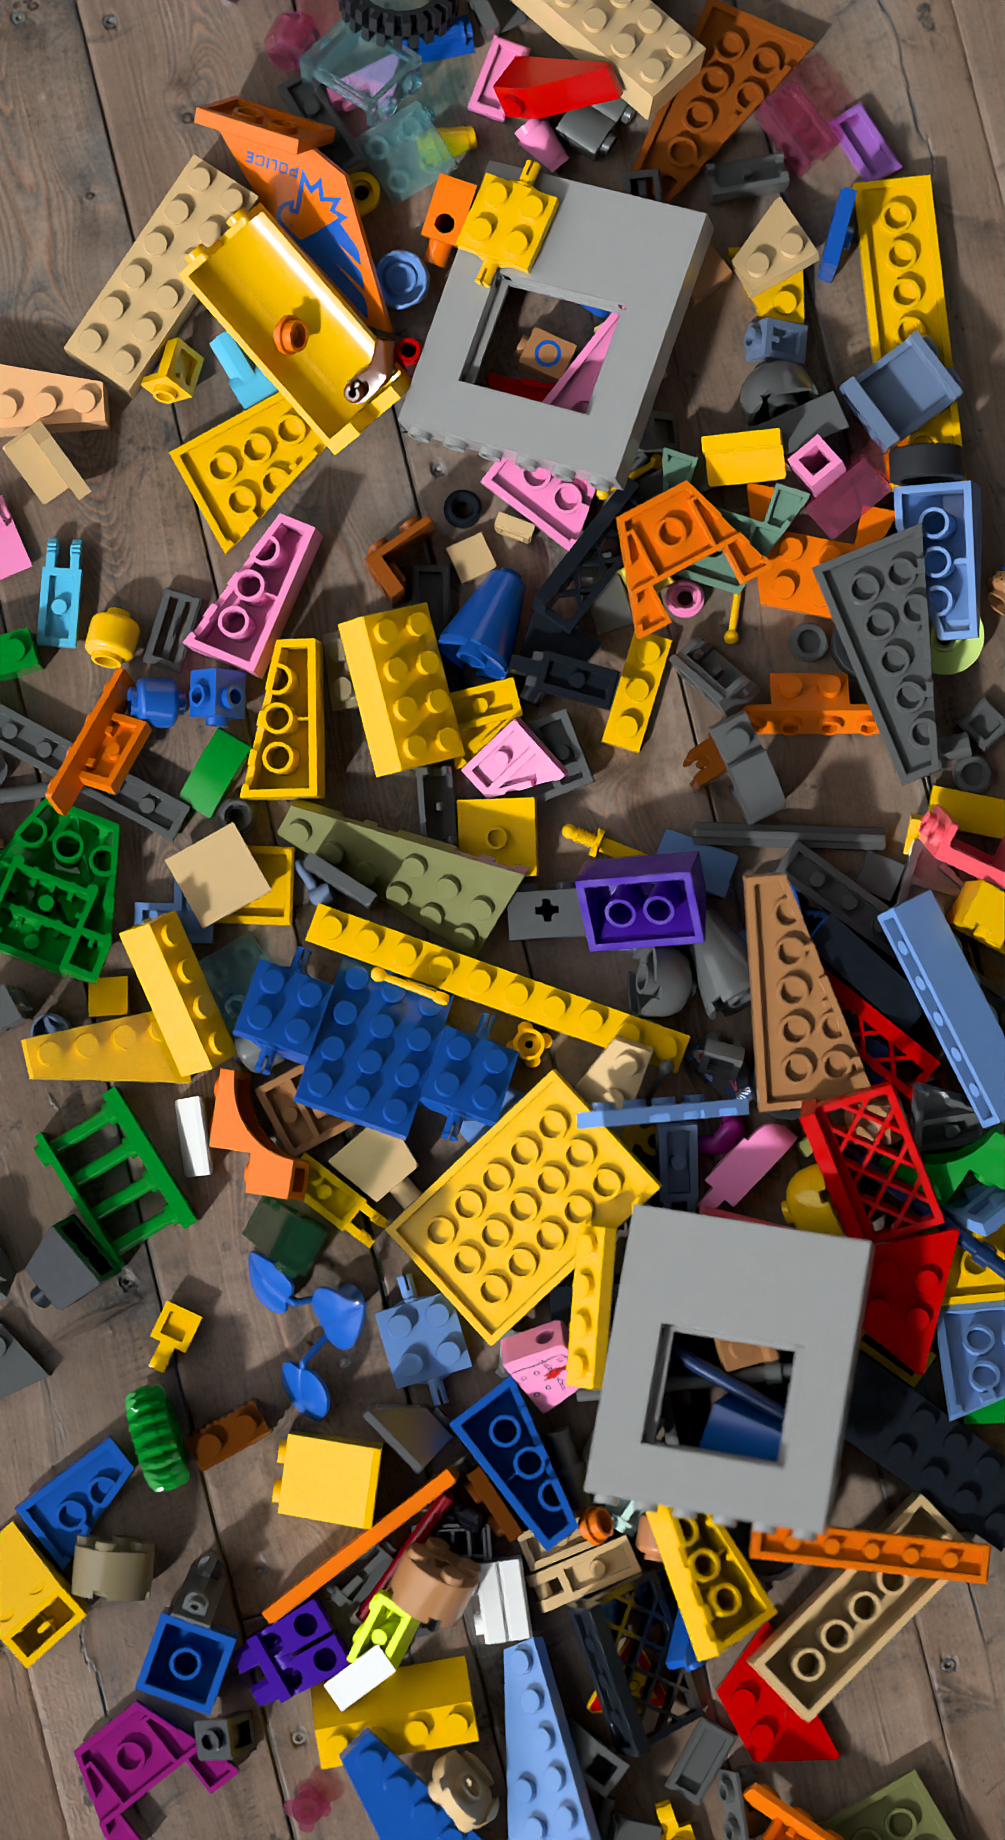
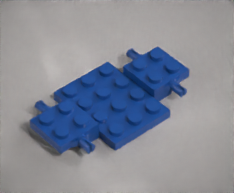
M296 947L290 967L279 966L259 959L233 1035L250 1040L261 1048L256 1065L254 1066V1070L258 1073L262 1069L264 1060L267 1059L262 1074L269 1075L276 1055L305 1065L293 1099L294 1102L403 1141L408 1136L417 1106L448 1116L441 1136L447 1139L453 1126L449 1141L458 1140L463 1121H477L491 1127L496 1125L519 1051L499 1045L493 1039H490L495 1022L497 1021L494 1015L490 1016L485 1028L489 1013H481L475 1033H466L446 1026L445 1022L454 994L438 989L437 991L444 992L450 996L447 1005H440L431 998L384 980L375 982L371 977V971L377 966L346 955L341 960L333 985L312 978L305 972L312 955V951L307 948L300 962L304 947ZM385 970L387 974L393 975L406 981L408 979L407 977H404L402 975Z

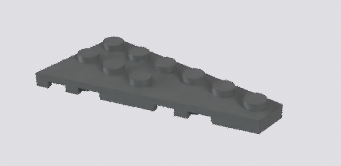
M919 523L812 567L813 574L901 786L939 772L922 523Z

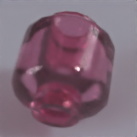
M302 11L284 12L276 17L263 43L267 57L274 66L284 71H293L308 65L320 43L321 37L311 16Z

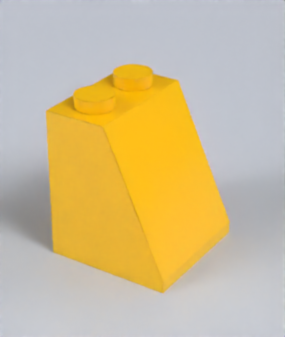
M290 1430L287 1440L280 1439L277 1463H284L282 1479L275 1478L272 1502L279 1503L278 1513L371 1530L374 1521L384 1442Z

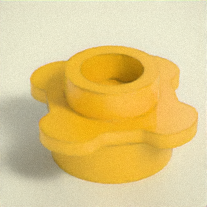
M524 1021L518 1025V1033L513 1040L507 1042L506 1047L519 1051L518 1057L525 1061L526 1066L534 1068L540 1064V1056L543 1051L551 1047L552 1038L548 1033H540L535 1030L532 1023ZM531 1041L533 1043L532 1048H527L525 1043Z

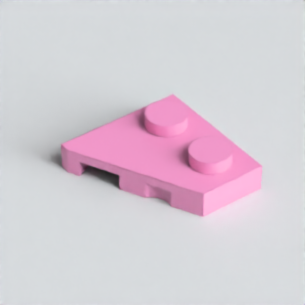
M520 717L515 718L461 769L487 799L504 795L514 790L519 791L530 788L540 783L560 780L569 773Z

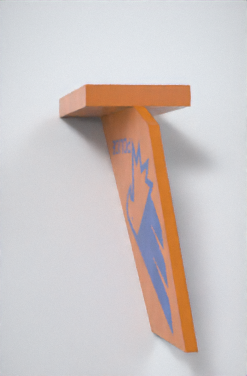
M238 96L228 97L196 107L194 123L220 131L253 191L259 196L260 203L365 325L388 333L393 332L349 175L317 149L333 143L336 127Z

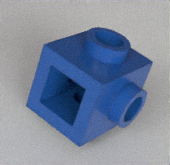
M222 668L191 670L189 717L205 719V725L212 727L229 726V720L244 719L246 672Z

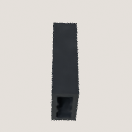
M805 905L801 908V914L803 913L808 933L823 967L904 1033L916 1028L922 1022L925 1012L912 986L832 913Z

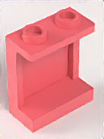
M936 804L932 812L928 811L923 816L918 828L920 833L918 838L933 857L1005 890V835L993 856L955 838L954 835L959 824L944 807Z

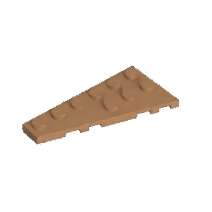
M784 872L743 875L758 1110L766 1112L799 1109L802 1102L817 1098L818 1102L871 1086L829 980L819 960L814 943L803 921V916ZM871 1098L869 1102H876L877 1098Z

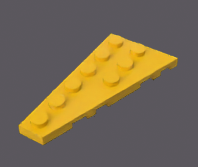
M278 392L170 451L169 454L227 556L324 452L327 446L285 397Z

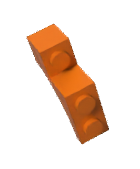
M221 1068L220 1075L214 1085V1096L216 1098L214 1115L208 1124L209 1147L251 1153L250 1161L247 1163L244 1171L245 1193L304 1201L310 1161L301 1160L284 1152L264 1132L252 1103V1073Z

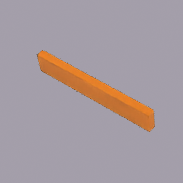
M452 1462L377 1519L373 1523L371 1530H363L270 1602L262 1611V1615L269 1624H274L452 1486L459 1478L460 1472Z
M830 1526L828 1535L817 1534L816 1542L793 1538V1529L777 1527L776 1534L751 1530L750 1558L988 1584L991 1544L839 1526Z

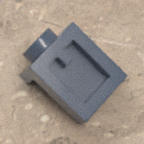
M764 318L749 323L744 336L745 360L753 363L760 360H786L799 365L805 364L808 326L773 318Z

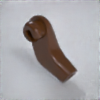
M385 336L375 338L373 356L369 366L363 372L350 379L344 387L343 394L347 401L355 404L364 403L390 381L395 370V338Z

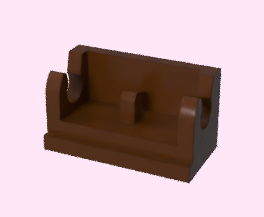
M710 733L702 743L689 751L683 762V767L685 768L694 761H697L696 768L701 769L689 784L694 793L728 773Z

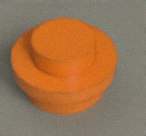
M284 315L275 326L273 332L277 349L286 355H293L296 352L302 351L306 347L309 338L307 324L295 315Z
M593 1505L581 1510L578 1526L582 1537L595 1546L605 1543L607 1538L612 1536L614 1530L609 1512L602 1506L595 1507Z

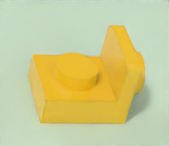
M179 337L167 340L158 372L144 376L141 386L153 394L156 400L165 404L192 398L204 358Z

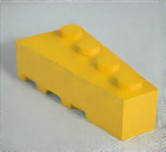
M316 638L276 639L265 686L262 710L259 711L256 724L258 726L253 749L250 750L247 763L249 765L245 783L242 785L240 798L248 801L326 799L324 643Z
M980 878L978 881H965L959 896L946 917L948 925L1005 956V892L1001 891V888Z
M658 1505L657 1513L645 1512L698 1662L719 1656L778 1612L724 1525L712 1523L713 1515L698 1512L697 1520L672 1516L674 1508Z

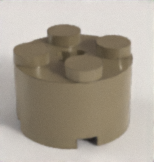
M77 1535L71 1593L93 1599V1592L95 1591V1595L106 1597V1600L144 1601L146 1598L150 1599L155 1554L154 1543L136 1541V1537L127 1535H113L112 1541L101 1540L100 1536Z

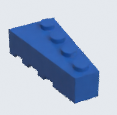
M512 1376L508 1377L449 1423L547 1553L579 1528Z

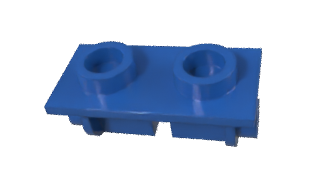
M468 15L455 17V23L451 28H446V34L441 38L434 33V42L426 45L420 37L419 47L410 49L408 40H402V49H396L400 68L476 53L472 26Z

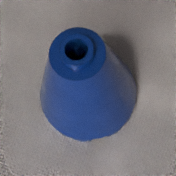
M507 567L490 571L439 635L437 645L440 655L445 660L461 670H464L466 664L477 668L475 676L484 679L503 680L506 677L514 650L526 585L521 580L522 576L518 572Z

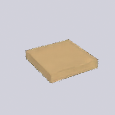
M234 822L165 860L203 929L272 891Z

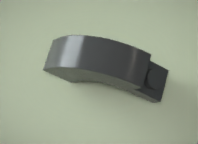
M742 710L708 727L733 785L729 786V789L744 821L748 825H752L786 808L785 798L766 750L761 746L747 713Z

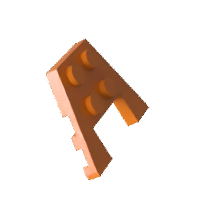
M687 480L616 517L635 634L638 640L672 622L653 585L720 549L723 551L740 585L774 568L772 562L766 556H762L741 532L738 533L722 517V514Z
M754 483L747 484L750 518L764 521L774 487ZM863 505L854 544L785 531L766 556L772 562L774 568L757 576L761 606L832 619L813 574L812 567L885 538L895 522V511Z

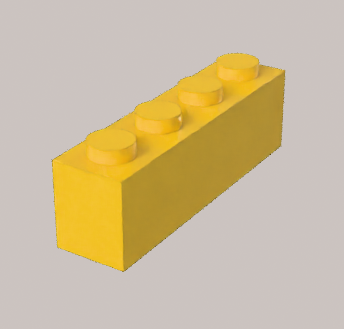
M176 910L145 919L120 932V938L181 1077L213 1069L237 1055L235 1045Z

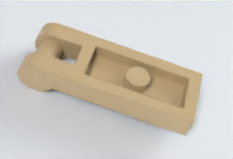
M624 1533L603 1544L527 1574L525 1579L529 1588L534 1587L539 1599L536 1601L540 1613H545L637 1574L642 1569L629 1538ZM558 1577L563 1590L553 1593L548 1581Z

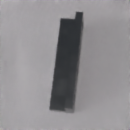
M629 477L624 491L617 489L533 596L532 608L569 635L624 566L622 553L620 556L603 558L601 544L607 538L619 537L618 530H613L617 525L616 517L627 512L632 504L637 507L647 501L638 495L640 485ZM597 552V559L589 560ZM605 565H612V566L610 567V569L607 571V573L605 574L604 566H605ZM599 566L600 582L596 586L579 588L578 573L582 568ZM573 581L574 589L566 590ZM589 594L586 600L582 603L581 595ZM576 596L578 610L569 621L551 609L559 598Z

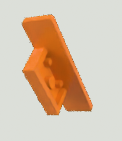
M118 667L111 679L107 681L101 697L93 711L86 717L84 727L74 744L69 747L66 758L56 776L49 782L45 797L60 815L66 816L84 785L117 794L152 731L146 721L124 715L127 710L128 688L135 686L134 681L125 669Z
M770 673V704H747L742 709L747 713L756 735L783 734L792 736L796 734H823L830 736L835 734H880L868 704H850L848 673Z
M754 1783L742 1793L744 1801L772 1819L761 1840H845L838 1833L824 1830L812 1822V1816L805 1810L789 1806L780 1799V1794L768 1785Z

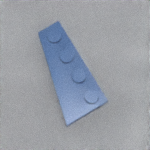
M704 1094L681 1096V1104H676L675 1096L651 1098L652 1106L646 1107V1099L622 1101V1109H616V1101L592 1103L591 1112L576 1113L577 1129L745 1115L749 1114L748 1098L705 1102Z

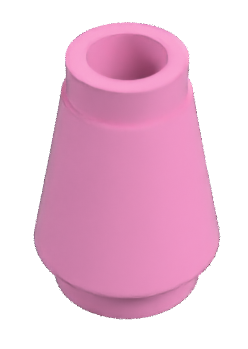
M543 118L530 119L514 133L520 140L518 144L548 168L551 173L569 159L548 118L545 120Z

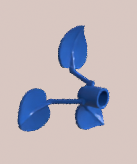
M252 1250L248 1257L249 1276L258 1300L267 1309L277 1314L286 1312L289 1304L291 1306H300L312 1303L313 1310L320 1320V1325L324 1326L325 1333L302 1357L300 1363L297 1364L289 1360L283 1364L281 1371L282 1385L291 1403L303 1415L320 1423L329 1412L330 1394L319 1374L312 1369H308L309 1361L328 1340L334 1346L343 1350L354 1346L363 1328L367 1302H365L360 1290L350 1283L337 1290L322 1286L316 1289L312 1296L294 1297V1283L287 1272L269 1257Z

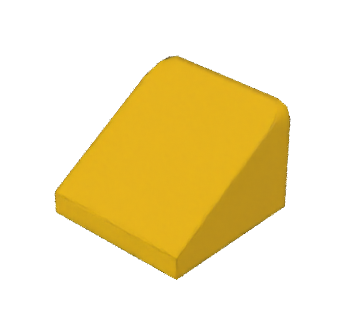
M128 976L102 977L98 979L96 984L89 982V1017L130 1015Z

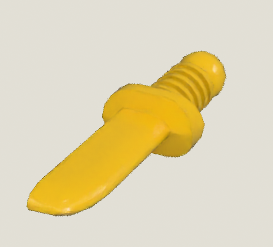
M566 824L562 828V835L566 839H573V842H580L581 845H587L588 848L591 847L588 855L596 857L597 852L613 858L648 855L604 837L606 830L601 828L598 829L596 835L595 833L591 834L588 830L584 831L583 828H576L573 824Z

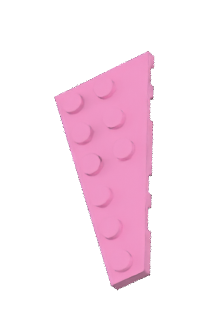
M612 312L542 401L543 403L586 413L620 314ZM502 458L501 462H495L480 483L569 551L579 538L596 489L589 486L586 480L575 477L573 482L560 480L552 476L551 471L538 468L537 472H530L517 467L514 464L515 461Z

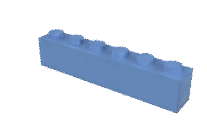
M930 889L878 915L877 918L984 1129L1005 1120V1036L998 1024V1015L995 1009L988 1004L980 988L981 983L977 973L970 968L962 952L963 947L960 939L951 931L945 919L943 905L934 897Z

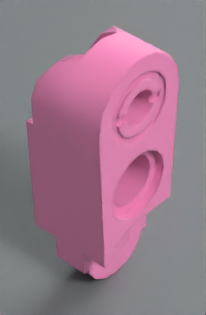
M773 1122L760 1125L746 1139L742 1137L717 1163L705 1179L711 1188L698 1201L696 1207L700 1209V1205L717 1208L724 1200L734 1207L787 1152L798 1137L784 1124L780 1125Z

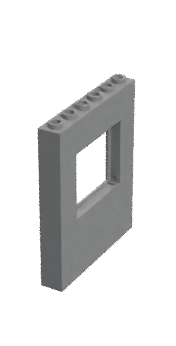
M489 160L485 174L487 172L506 180H519L523 168ZM539 172L533 187L540 192L558 198L560 204L530 274L514 268L498 267L490 288H485L484 285L480 286L474 281L483 261L477 255L458 248L398 421L408 432L407 436L423 443H429L431 438L442 441L443 446L456 452L464 453L466 448L479 451L478 454L481 457L493 462H501V459L505 458L515 461L514 464L517 467L530 472H537L538 468L551 471V475L560 480L573 482L575 477L588 481L587 484L600 491L609 492L611 487L624 491L710 243L714 226L707 213ZM495 282H499L498 288H496ZM509 286L620 314L585 414L475 385ZM462 375L466 376L465 382L462 381Z
M634 1204L584 1492L595 1494L594 1502L618 1506L619 1498L634 1501L633 1509L657 1513L658 1505L674 1508L672 1516L697 1520L698 1512L713 1515L712 1523L736 1527L737 1519L753 1522L752 1530L776 1534L777 1527L793 1529V1538L816 1542L817 1534L828 1535L875 1245L869 1241ZM674 1331L796 1352L777 1462L655 1441ZM644 1432H646L645 1440H643Z

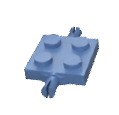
M409 1273L405 1274L409 1290H407L404 1276L396 1277L403 1300L391 1308L375 1312L374 1315L396 1389L416 1383L428 1384L433 1406H438L441 1403L437 1389L439 1390L442 1403L450 1402L443 1379L453 1372L472 1367V1363L455 1306L442 1292L431 1296L418 1295L413 1274Z

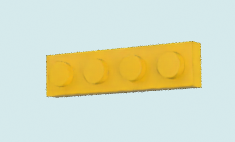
M578 1225L566 1375L567 1386L602 1390L607 1361L616 1228Z

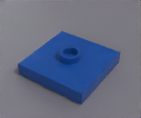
M844 187L840 191L834 207L817 274L820 281L832 282L842 249L849 251L855 228L848 226L857 190Z

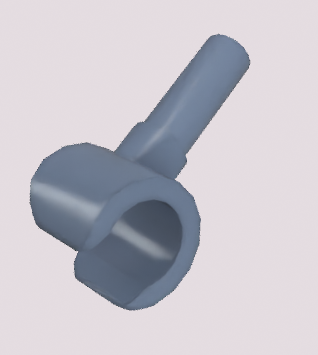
M299 859L294 862V868L305 882L309 898L314 905L318 906V903L329 906L337 902L336 894L330 884L325 883L318 886L309 871L304 868L302 861Z

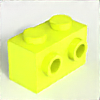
M380 1589L369 1605L371 1611L366 1621L360 1625L352 1639L354 1645L346 1660L353 1663L378 1644L396 1670L421 1621L409 1616L391 1600L394 1594L393 1590Z

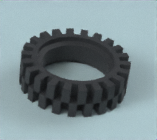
M339 0V11H342L344 23L350 22L349 29L354 34L362 30L361 39L369 42L376 35V45L385 47L387 39L393 40V49H402V40H408L411 49L419 47L420 37L427 45L434 42V33L440 38L446 34V28H451L455 23V16L458 15L459 0H430L420 8L407 11L385 9L370 0Z

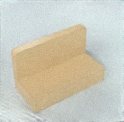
M40 420L3 446L4 452L43 504L49 503L68 488L72 490L78 500L91 492Z

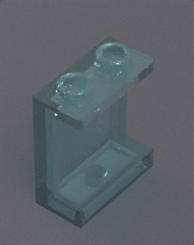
M341 18L299 58L301 84L312 91L322 83L362 108L366 112L367 125L375 129L384 119L388 120L393 116L398 105L408 95H414L421 87L423 82L422 56L403 44L402 49H393V40L387 39L385 47L377 46L376 35L367 42L361 39L362 30L354 34L349 29L350 22L344 23Z

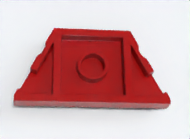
M954 1226L940 1232L926 1235L921 1233L907 1236L903 1240H888L874 1244L875 1252L862 1329L917 1375L921 1376L925 1372L960 1228Z
M767 1620L758 1627L757 1633L747 1647L742 1650L731 1670L725 1674L715 1689L753 1762L816 1761L840 1758L818 1714L810 1722L800 1718L746 1661L774 1632Z

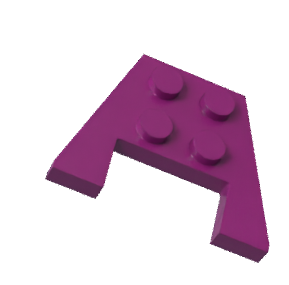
M138 1699L74 1750L90 1799L93 1801L100 1821L99 1825L106 1840H144L123 1814V1811L184 1762L187 1763L210 1794L214 1793L240 1771L239 1767L230 1760L200 1761L197 1754L196 1738Z

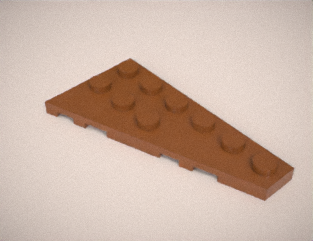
M707 0L692 33V37L706 48L700 73L657 112L631 171L660 168L663 203L670 204L815 47V42L719 0ZM653 178L645 179L647 199L655 201ZM637 180L630 181L631 195L639 197Z

